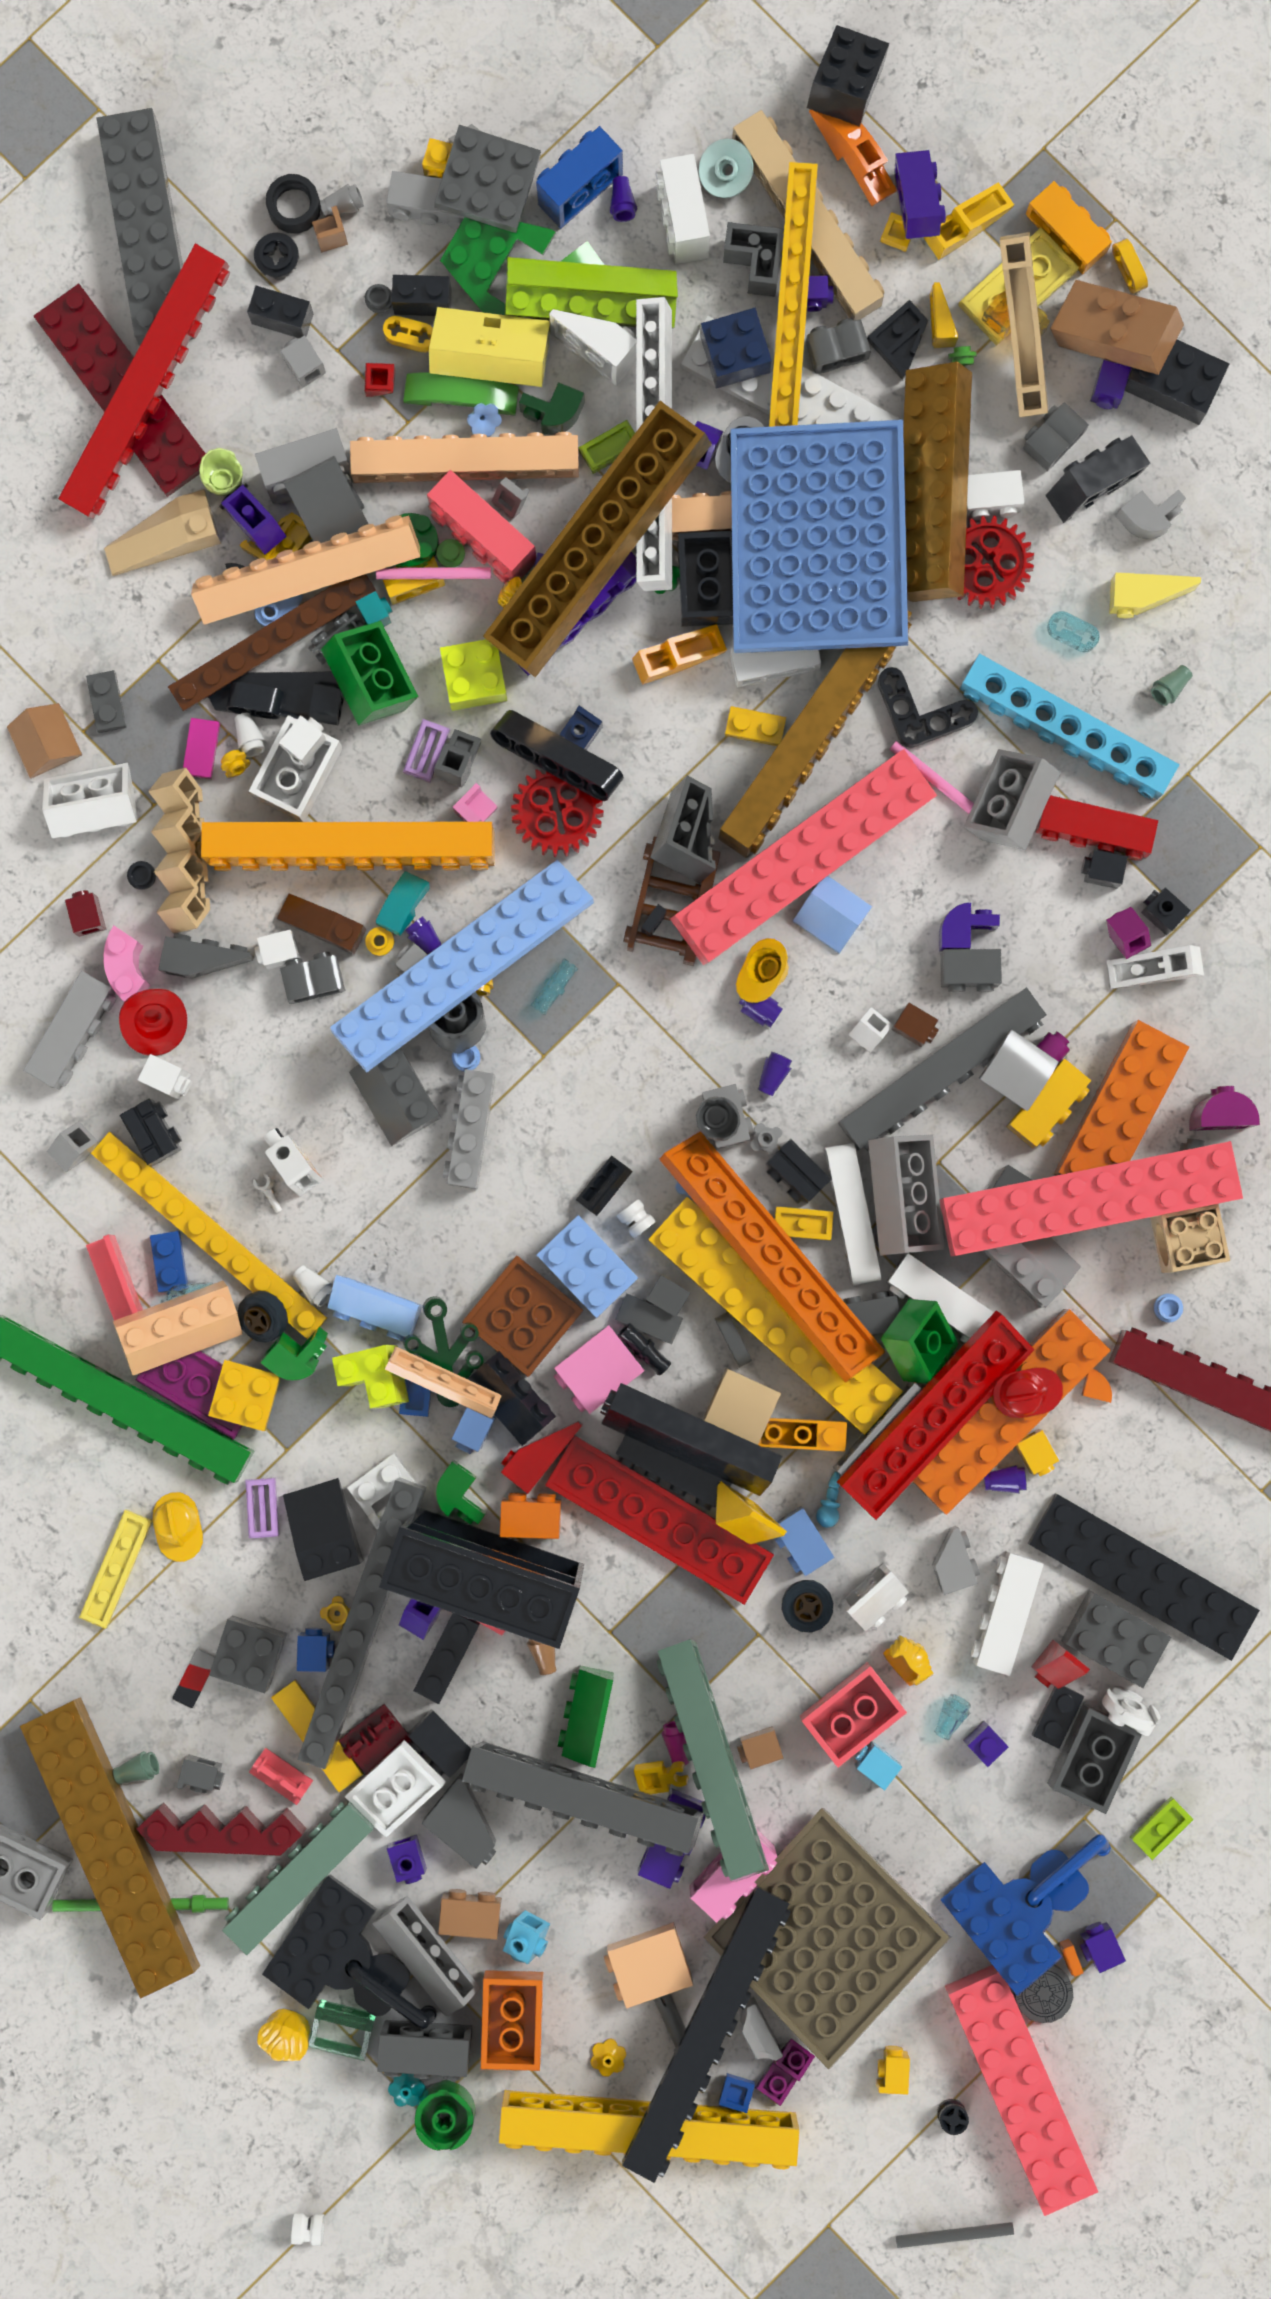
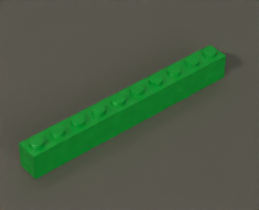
M0 1315V1361L3 1358L12 1363L11 1369L23 1375H26L27 1372L37 1377L35 1381L49 1389L52 1386L62 1390L61 1396L75 1403L78 1399L88 1404L86 1409L98 1416H102L103 1413L113 1418L112 1423L125 1430L128 1427L138 1431L137 1437L151 1444L154 1440L164 1445L162 1450L174 1457H178L179 1454L189 1459L188 1464L200 1471L207 1468L215 1473L213 1477L226 1485H229L230 1481L236 1483L240 1480L255 1452L254 1450L10 1318Z

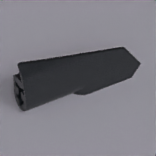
M332 671L249 672L208 697L217 711L235 714L250 713L251 716L266 719H279L280 716L287 717L288 715L298 719L301 715L307 721L311 717L318 723L337 726L340 722L344 695Z

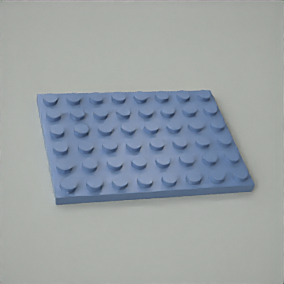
M903 420L731 429L734 653L908 646Z

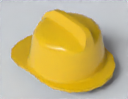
M765 938L751 947L736 981V990L741 999L749 1003L764 1001L786 979L789 969L786 948L781 942Z
M171 1492L162 1496L156 1502L153 1509V1525L157 1544L160 1551L168 1559L176 1562H185L194 1558L203 1544V1532L197 1506L188 1495L181 1492Z

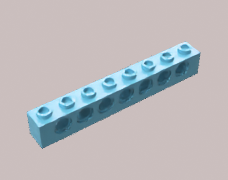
M980 653L959 689L964 692L963 695L973 702L981 701L988 705V709L998 716L1006 715L1012 718L1013 723L1024 730L1030 728L1039 733L1038 737L1049 744L1055 742L1064 747L1063 751L1066 754L1078 758V756L1089 761L1088 765L1100 772L1105 770L1111 773L1113 779L1118 783L1126 786L1130 784L1138 788V793L1145 798H1156L1158 800L1164 794L1180 765ZM986 683H996L999 686L1000 692L990 693L986 689ZM1020 696L1024 700V706H1014L1011 702V697ZM1040 709L1045 710L1049 714V720H1039L1036 716V711ZM1061 724H1070L1074 729V734H1064L1061 730ZM1086 738H1095L1099 743V748H1089L1086 744ZM1119 751L1124 757V762L1117 763L1113 761L1111 752ZM1136 765H1144L1148 769L1149 775L1147 777L1140 776L1136 771Z

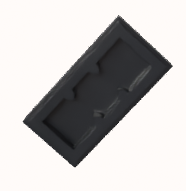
M611 1155L577 1197L576 1201L595 1216H598L633 1171Z

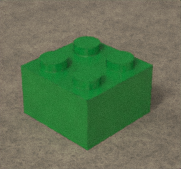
M909 1299L881 1337L902 1380L926 1384L943 1368L959 1344L938 1302L929 1300Z

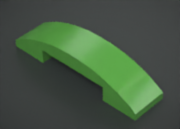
M429 372L409 373L406 376L403 402L432 406V403L466 407H475L480 403L484 405L492 403L498 408V414L516 416L519 386L504 382L431 374Z

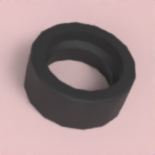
M299 174L280 176L270 184L266 193V207L271 221L278 229L286 233L299 234L308 231L313 226L312 222L317 221L320 216L321 205L316 187L304 176ZM289 190L305 192L310 200L308 211L297 218L282 216L277 209V200L284 192Z

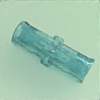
M563 959L552 977L544 981V988L534 1002L531 1003V1006L537 1011L539 1010L543 1015H546L557 997L564 994V987L574 973L578 971V968L574 964H570L568 960Z

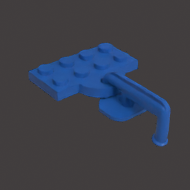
M1098 1834L1070 1858L1059 1850H1049L1032 1864L1030 1880L1026 1878L1014 1879L1005 1885L987 1863L984 1862L946 1894L941 1901L1018 1996L1063 1958L1044 1935V1932L1051 1924L1054 1914L1053 1910L1069 1912L1086 1899L1089 1893V1885L1084 1876L1079 1872V1869L1096 1854L1099 1856L1108 1855L1111 1847L1106 1837Z

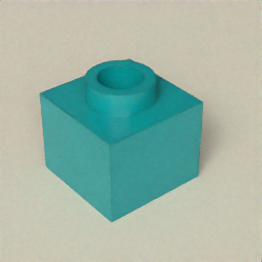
M376 591L356 601L358 610L367 625L381 621L385 627L391 623L388 614L393 611L386 598L380 599Z

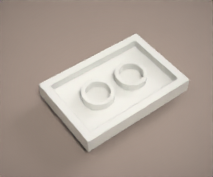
M403 1740L347 1792L345 1798L386 1838L442 1788L446 1781Z

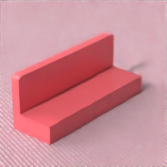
M105 1235L103 1239L86 1245L114 1321L142 1311L143 1308L115 1235Z

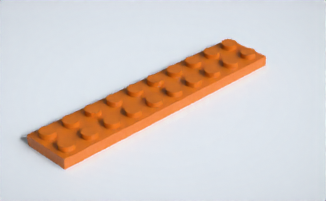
M701 1131L671 1148L659 1158L845 1383L886 1352Z

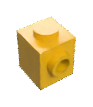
M432 138L429 139L422 163L424 176L442 179L453 144Z

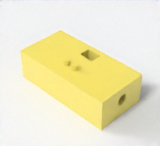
M437 307L429 346V373L542 387L549 350L550 321Z

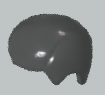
M709 1097L698 1108L696 1113L697 1127L708 1139L726 1141L737 1133L740 1125V1112L737 1106L725 1097Z

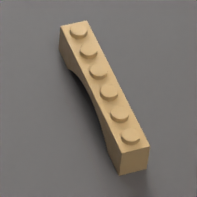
M1030 232L1000 237V249L1010 321L1019 417L1048 413V400Z

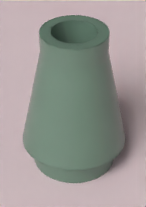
M1180 665L1176 670L1155 681L1151 689L1153 698L1163 706L1174 703L1188 681L1193 677L1192 672L1186 666Z
M143 1751L121 1766L114 1768L113 1775L119 1785L128 1782L152 1780L154 1775L159 1774V1763L153 1752L146 1753Z

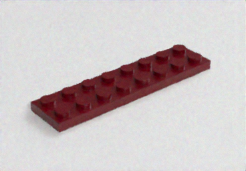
M78 283L33 316L105 412L134 356ZM161 394L159 397L161 404L154 415L150 413L145 423L148 425L147 430L141 440L136 439L132 450H134L135 455L164 494L169 497L200 474L201 459L206 453Z

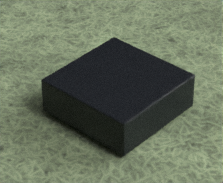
M657 904L642 925L641 931L649 937L652 936L666 917V909Z

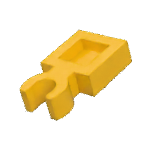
M663 1760L635 1764L634 1774L639 1791L647 1794L669 1792L670 1784L676 1787L687 1785L688 1775L679 1776L676 1774V1772H683L684 1762H674L667 1768H665Z

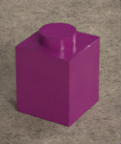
M1132 907L1117 912L1112 917L1106 919L1109 937L1126 959L1152 946L1148 927Z

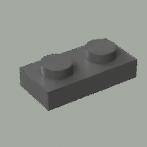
M112 670L87 675L86 679L97 732L103 733L127 728L116 672Z

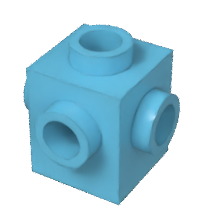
M525 1910L508 1925L503 1936L506 1939L503 1951L511 1955L515 1961L529 1964L536 1956L540 1958L548 1944L545 1937L550 1923Z

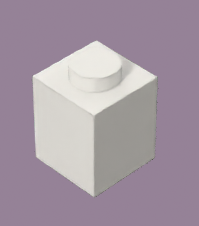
M300 715L279 741L282 749L305 766L326 741V737L322 733L324 728L313 718L310 717L307 721Z
M291 929L257 938L259 946L254 947L258 963H263L267 969L283 966L289 960L300 958L296 939Z

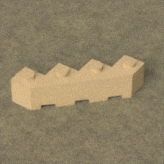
M182 768L161 774L148 791L165 813L151 832L167 852V855L155 869L154 873L170 893L157 913L172 933L197 929L210 911V898H205L204 882L208 881L207 862L201 857L202 822H204V818H200L199 802L203 801L202 789L187 768Z

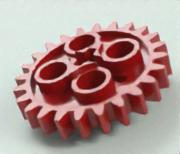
M981 516L980 524H976L971 518L970 528H966L965 555L973 556L975 561L972 564H965L964 596L958 597V600L967 596L969 606L975 600L979 601V609H982L985 602H989L991 609H994L995 601L997 600L1005 606L1006 597L1009 596L1012 600H1016L1015 589L1024 592L1025 586L1022 582H1030L1031 576L1026 572H1032L1034 569V565L1028 563L1034 560V553L1027 552L1031 549L1032 544L1031 542L1022 543L1026 538V533L1023 532L1017 535L1018 525L1015 524L1009 529L1007 527L1008 519L1006 518L1001 524H997L996 516H993L991 523H987L986 518ZM988 538H993L998 542V545L989 548L983 542ZM972 543H976L979 546L981 553L972 546ZM983 557L987 561L993 560L992 567L988 563L983 565ZM1010 560L1015 564V567L1006 570L1001 567L1000 563ZM995 572L1004 579L1003 582L997 579ZM981 577H988L992 580V584L983 587L978 584L977 580Z
M536 769V778L533 779L527 775V786L519 784L518 791L521 794H513V801L518 803L511 805V812L516 813V815L512 816V823L519 824L516 827V834L525 833L522 837V842L527 843L532 840L531 850L534 851L538 846H541L542 855H545L548 849L552 850L555 858L557 857L558 850H562L566 857H568L569 848H573L576 853H579L580 843L584 846H589L587 836L597 837V832L594 828H601L602 822L597 818L603 817L604 810L598 809L603 805V801L588 795L547 771L546 774H542ZM551 788H554L556 791L558 808L561 811V821L565 831L564 834L559 833L556 812L553 811ZM570 790L576 796L572 799H564L561 793ZM537 796H543L547 798L548 802L543 805H537L533 802V799ZM571 817H577L582 823L578 826H571L567 823V820ZM542 823H550L554 826V829L544 832L539 829V826Z

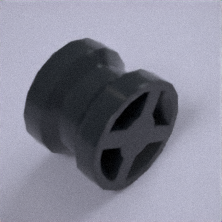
M956 2099L944 2100L939 2105L937 2117L942 2129L950 2135L963 2133L969 2124V2117L964 2105Z

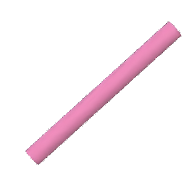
M491 567L383 568L376 571V579H491Z
M898 741L891 746L889 750L894 754L905 749L924 778L970 814L974 805L971 800Z

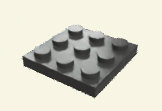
M459 125L434 202V208L517 233L541 156V150Z

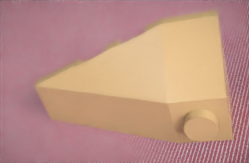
M205 489L175 498L106 546L104 550L112 576L221 544Z

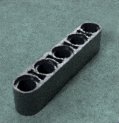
M506 711L490 732L492 739L501 747L600 801H607L624 779L622 772L613 764L516 711Z

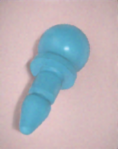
M834 1472L829 1480V1488H827L826 1493L827 1499L820 1501L822 1506L816 1513L818 1523L826 1528L835 1526L839 1520L837 1508L840 1507V1503L835 1502L839 1493L838 1488L840 1487L837 1483L840 1479L838 1472Z

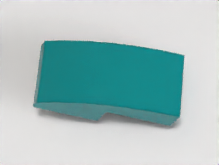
M404 871L388 895L376 919V925L401 936L416 916L415 908L430 890L429 882Z

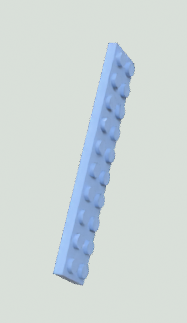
M557 859L330 1027L331 1032L367 1073L594 904L593 897Z

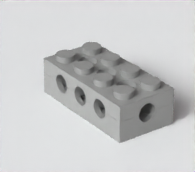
M0 1824V1859H4L9 1866V1869H4L0 1865V1901L41 1920L47 1914L73 1859ZM26 1871L31 1872L34 1875L35 1882H31L27 1879L25 1875Z

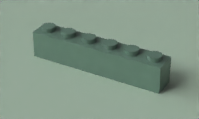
M340 1802L329 1813L332 1819L325 1826L320 1822L308 1834L311 1840L304 1847L299 1843L287 1855L290 1861L283 1868L278 1864L266 1876L269 1882L262 1889L257 1885L245 1897L248 1903L241 1910L236 1906L224 1918L228 1923L222 1931L246 1956L373 1830L374 1826L350 1802L346 1805Z

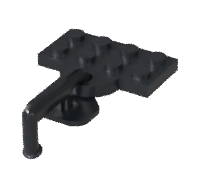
M331 1874L327 1876L262 1973L263 1976L307 2009L313 2006L327 1985L335 1990H348L353 1987L356 2003L370 2014L383 2016L393 2008L420 2029H426L437 2016V2011L433 2006L426 2005L420 2010L401 1996V1993L409 1983L410 1971L403 1962L390 1953L373 1955L369 1942L361 1934L377 1908Z

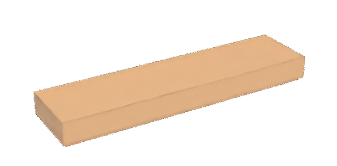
M395 1347L385 1370L489 1418L493 1417L501 1395L398 1347Z

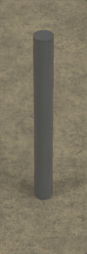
M1009 2222L896 2236L897 2248L1014 2235L1013 2223Z

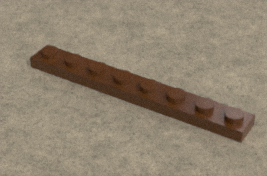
M366 574L333 584L172 683L168 688L183 712L333 621L344 612L357 606L356 601L371 594L376 589Z

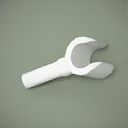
M263 1173L267 1179L266 1185L259 1187L255 1179H253V1185L258 1191L265 1194L274 1211L278 1213L282 1208L273 1194V1181L268 1175Z

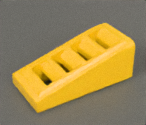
M934 282L929 294L932 346L934 348L955 347L958 333L940 282Z

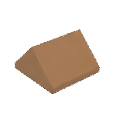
M59 703L26 708L7 726L31 779L82 756V752Z

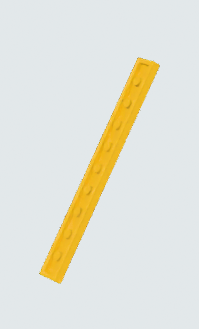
M789 162L769 427L798 425L818 164Z
M108 1132L91 1152L96 1159L250 1291H266L275 1295L286 1309L288 1323L306 1339L328 1319L327 1316L153 1167L148 1166L139 1155L112 1132Z

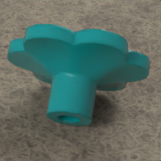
M402 2073L400 2077H394V2081L388 2087L389 2094L394 2097V2103L399 2107L405 2105L416 2106L420 2096L425 2091V2084L419 2078H415L414 2074Z

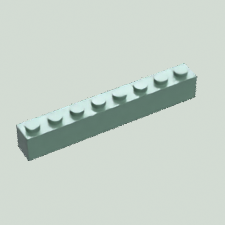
M689 1639L659 1650L660 1659L657 1660V1666L661 1676H666L669 1687L665 1688L666 1695L670 1704H675L678 1714L674 1716L678 1731L684 1733L687 1742L683 1744L685 1755L688 1761H693L696 1772L692 1773L696 1788L702 1790L705 1801L701 1802L703 1812L707 1819L711 1818L714 1830H711V1837L715 1847H720L723 1859L720 1860L722 1872L725 1877L730 1878V1881L737 1882L768 1871L767 1860L697 1643Z

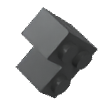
M728 222L723 263L751 266L747 293L775 297L784 229Z

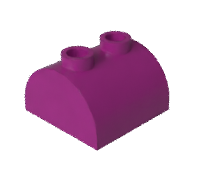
M1218 1086L1216 1089H1210L1211 1097L1200 1101L1193 1109L1189 1120V1131L1252 1128L1260 1125L1259 1113L1253 1101L1244 1094L1235 1092L1234 1086Z

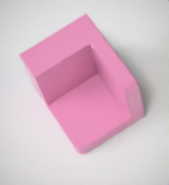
M476 783L452 808L454 813L464 822H485L497 810V805L482 792L481 787Z

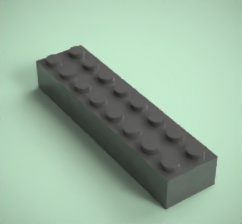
M152 108L96 117L134 336L139 346L183 267L159 125Z
M484 1741L472 1746L462 1779L463 1782L469 1783L468 1788L485 1793L486 1789L497 1792L496 1797L511 1802L516 1798L525 1801L524 1806L541 1811L542 1807L553 1810L552 1815L558 1818L569 1820L570 1816L581 1819L580 1824L586 1827L597 1829L598 1825L609 1828V1833L617 1837L626 1838V1834L637 1837V1842L645 1846L654 1847L656 1843L665 1846L666 1852L677 1856H683V1852L688 1854L695 1847L704 1816L703 1811Z

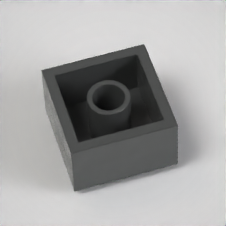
M232 1615L226 1621L209 1676L265 1694L270 1688L287 1633Z

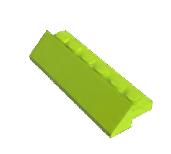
M507 257L505 315L550 320L549 313L554 309L614 322L619 326L636 327V299L665 297L672 309V329L675 328L676 300L678 297L676 271Z

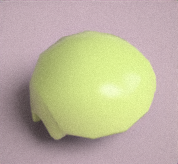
M216 448L209 450L202 457L199 468L202 484L210 493L226 496L232 494L241 486L243 469L232 451Z

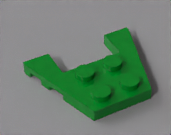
M464 217L440 261L483 313L505 315V303L489 294L488 291L516 242L519 240L536 252L544 255L556 232L549 228L520 222L517 233H513Z

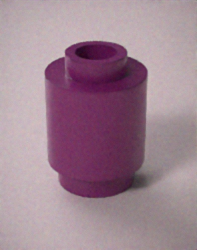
M1057 1031L1054 1035L1048 1032L1037 1044L1038 1048L1056 1059L1058 1064L1070 1051L1067 1047L1069 1041Z

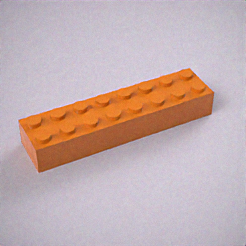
M1064 1309L1030 1343L1035 1350L1015 1371L1031 1368H1047L1054 1371L1060 1377L1063 1385L1062 1400L1111 1350L1070 1309ZM992 1395L912 1482L947 1515L1049 1412L1024 1418H1011L1002 1414L996 1407Z

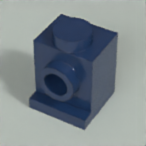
M579 705L561 731L560 736L587 750L603 728V722ZM581 726L585 729V732L582 735H577L574 733V729Z

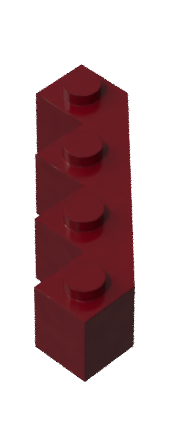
M163 1803L136 1830L155 1851L281 1856L304 1834L307 1828L288 1808L284 1809L265 1827L247 1806L224 1826L205 1804L183 1824L168 1806Z

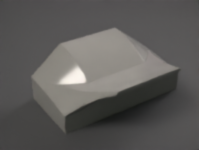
M754 1997L750 1998L741 2013L742 2033L756 2059L769 2058L776 2061L783 2057L782 2049Z

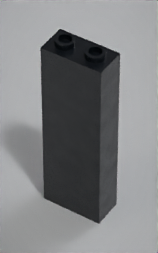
M620 1383L617 1391L610 1390L600 1411L601 1414L605 1415L601 1422L602 1425L758 1496H761L772 1483L783 1457L623 1383Z

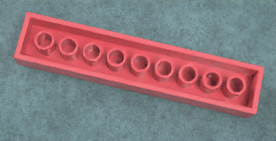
M903 749L679 911L670 920L702 965H705L937 795L905 749Z
M1228 1141L942 1198L939 1201L950 1255L958 1256L1243 1199L1232 1143Z

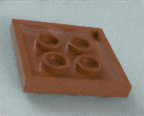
M516 1256L462 1323H473L478 1328V1336L497 1352L500 1351L515 1367L527 1377H530L584 1310L519 1256Z

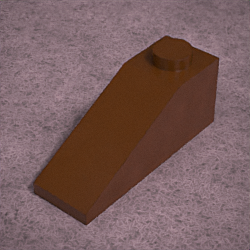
M290 893L277 917V920L352 955H355L366 932L364 925Z

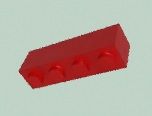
M1050 795L1036 826L1035 833L1042 834L1041 838L1045 840L1058 841L1059 838L1069 840V844L1075 847L1095 846L1098 847V851L1113 854L1114 851L1125 853L1128 859L1141 861L1142 858H1147L1152 853L1159 820Z

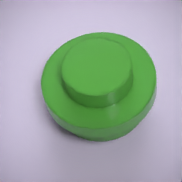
M971 346L955 347L954 353L948 354V359H951V362H959L963 366L973 365L974 357H977V352L971 351Z
M454 539L444 540L437 548L438 561L444 567L459 566L465 558L463 545Z

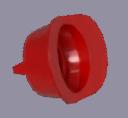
M1031 1368L1003 1375L997 1381L993 1390V1400L996 1407L1002 1414L1011 1418H1024L1049 1412L1059 1404L1063 1396V1385L1060 1377L1054 1371L1047 1368Z

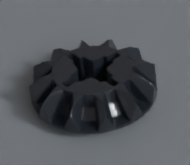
M270 233L263 236L257 242L254 249V260L256 266L264 275L272 276L275 279L280 276L287 277L289 272L296 269L299 251L291 237L283 233ZM278 246L284 258H279V262L275 265L273 258L269 256L275 254Z

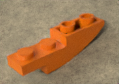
M811 109L809 110L837 161L842 158L845 159L871 206L878 204L897 191L883 166L888 162L886 156L862 123L860 126L844 120Z

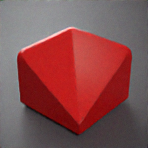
M366 363L364 390L366 397L393 393L395 382L394 364Z

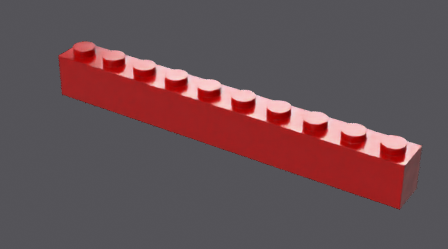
M194 244L58 498L60 501L92 519L96 515H101L107 504V501L104 499L108 491H113L120 480L118 473L122 465H127L134 454L132 447L136 439L141 440L147 430L148 425L145 423L150 413L154 415L161 404L159 397L163 389H168L174 380L175 374L172 372L177 363L182 364L189 351L186 346L191 337L195 339L202 328L200 320L205 312L209 313L216 301L214 294L219 286L223 287L229 278L230 272L228 268L230 266L225 260L200 245Z

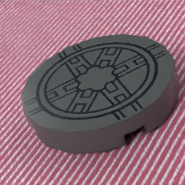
M1053 1965L1020 1995L1017 1996L1015 1994V2000L1021 2012L1030 2020L1039 2023H1052L1062 2018L1070 2009L1074 1998L1073 1986L1068 1975L1057 1965Z

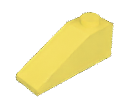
M1116 572L1110 582L1109 614H1117L1119 618H1133L1134 615H1139L1195 591L1201 583V577Z

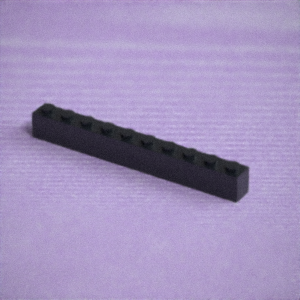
M756 1886L622 2159L623 2167L655 2183L658 2176L664 2177L670 2164V2160L666 2158L671 2148H678L684 2132L680 2131L685 2119L691 2121L698 2104L694 2103V2100L699 2091L705 2092L710 2082L711 2076L707 2073L712 2063L718 2065L725 2048L721 2047L725 2036H732L738 2021L734 2017L739 2008L745 2009L751 1996L748 1988L752 1980L756 1982L759 1980L765 1965L761 1964L765 1953H772L778 1938L774 1936L779 1925L784 1927L790 1916L791 1910L787 1909L789 1906L788 1901L759 1886Z

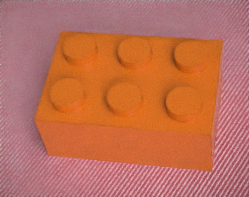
M485 1970L483 1978L481 2069L540 2071L544 1972Z

